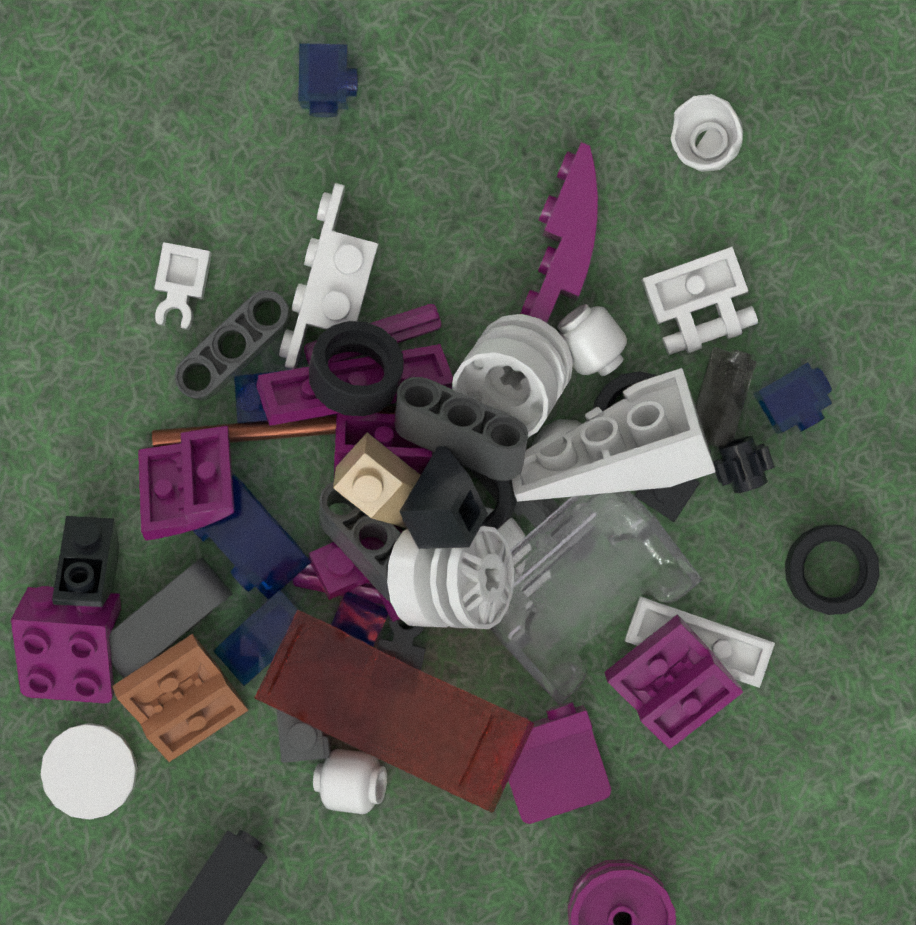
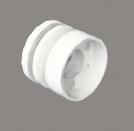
M523 314L502 316L487 326L475 346L461 363L453 377L452 389L519 419L527 427L528 437L539 431L570 381L573 366L572 356L568 344L558 331L541 319Z
M481 526L470 547L418 549L409 530H404L395 542L388 562L387 584L390 601L398 617L409 626L492 628L500 623L507 612L513 594L514 566L512 554L505 537L494 527Z

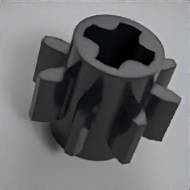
M745 436L724 443L719 447L722 458L713 461L718 482L722 486L731 483L734 493L747 492L765 485L768 482L765 471L775 468L768 446H765L764 443L756 446L753 436Z

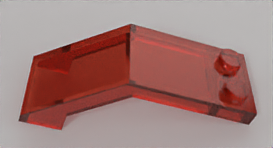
M297 610L254 697L295 719L491 813L494 812L535 725L528 719L411 667L348 635L339 628L300 610Z

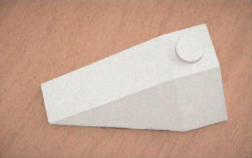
M680 368L635 383L622 391L625 398L604 411L599 407L594 408L585 414L587 421L568 433L555 432L527 449L521 473L516 478L511 479L517 502L667 488L715 473L707 440L683 369Z

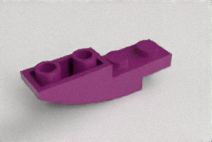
M582 142L576 154L567 151L557 178L565 181L558 198L552 195L548 196L538 220L547 224L543 236L560 244L557 249L548 245L538 269L539 273L546 275L539 293L530 289L520 314L539 318L546 323L549 320L559 293L577 301L588 273L595 243L598 215L596 171L591 148Z

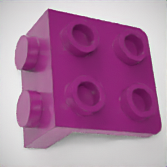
M27 587L11 618L20 692L29 698L109 703L114 695L109 636L121 611L120 594L111 593L103 607L55 605L52 602L53 587Z
M573 702L564 703L546 710L548 716L546 718L529 723L528 717H523L502 724L500 726L502 732L494 735V741L523 822L532 824L605 800L610 796L611 786L584 705L575 708Z

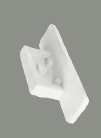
M335 183L332 194L324 192L321 198L317 220L324 221L320 239L311 238L304 265L312 267L307 285L299 283L297 286L291 311L298 312L299 316L295 330L286 329L279 352V357L286 358L285 368L288 370L297 369L308 325L327 330L332 325L347 321H358L378 243L334 232L345 194V185Z

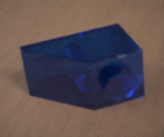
M283 588L244 621L213 652L245 686L311 628L315 622L287 590Z

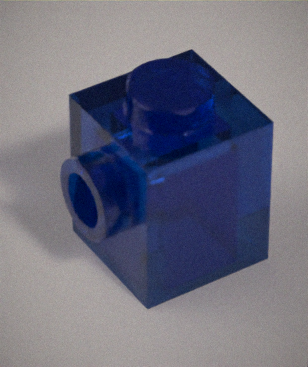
M299 43L298 101L301 109H309V115L314 117L338 116V109H348V98L357 97L358 68H349L348 45Z
M808 362L753 393L776 434L783 433L797 425L800 432L808 429L825 418L821 410L832 404L827 395L832 392L828 379L819 367L812 370Z

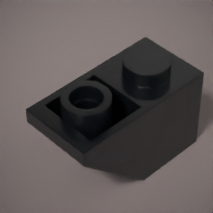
M446 446L437 447L399 511L418 549L470 547L488 515L470 476Z
M66 516L52 596L53 604L103 607L114 589L119 556V541L114 518Z

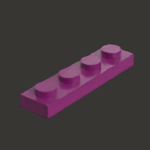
M441 344L402 351L404 370L400 384L412 377H423L452 389L453 376ZM369 356L328 363L330 371L336 377L352 385H371L381 381L384 376L382 367ZM309 367L258 375L257 389L269 426L338 414V412L329 409L316 398L309 384ZM397 392L395 394L393 401L390 404L396 403Z

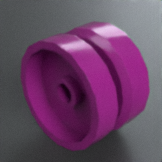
M628 859L605 860L588 868L574 883L567 901L568 925H616L613 924V918L619 912H627L631 918L626 923L620 919L618 925H676V911L661 880L646 866Z

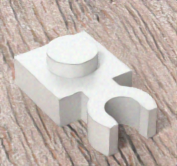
M163 242L154 289L166 292L167 298L156 309L155 319L157 324L165 326L167 313L172 309H179L183 315L181 328L185 330L191 328L194 316L192 309L188 305L189 298H204L212 256L210 251Z

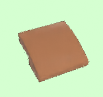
M193 634L112 686L117 699L141 724L146 738L169 762L248 711L235 688Z

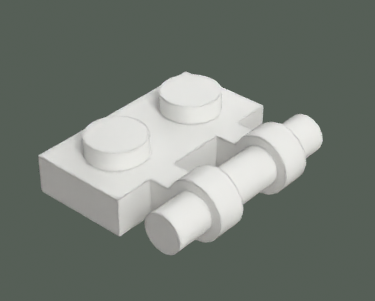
M733 247L641 280L657 325L675 319L679 332L662 338L668 355L685 349L687 353L702 349V343L722 336L730 339L742 335V329L758 324V319L752 306L735 311L731 298L748 292ZM715 304L719 318L695 326L691 313Z

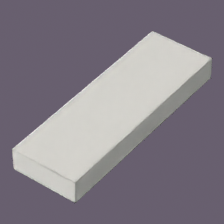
M639 596L624 639L625 642L638 646L678 614L714 653L735 680L760 688L775 644L774 642Z

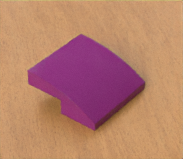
M228 426L180 433L181 443L138 450L141 533L145 541L192 531L234 513L230 433Z
M678 614L604 672L607 682L637 710L640 721L669 749L743 693L741 686Z

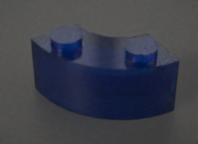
M232 472L234 513L192 531L202 541L207 540L209 537L235 565L230 572L246 591L250 592L256 587L270 600L311 563V560L292 536L256 498L252 491Z

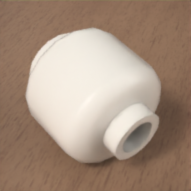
M583 304L567 314L558 324L559 334L568 344L573 360V368L579 374L591 375L598 372L601 376H605L614 371L623 362V357L620 354L627 344L626 335L604 307L595 306L590 308L587 304Z
M335 749L331 752L330 758H326L324 764L319 763L314 771L313 788L315 792H320L323 805L333 811L367 814L373 809L375 804H380L383 801L386 792V768L380 766L377 757L369 752Z

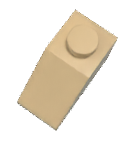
M366 433L336 466L333 488L370 518L407 528L399 511L421 475L369 433Z

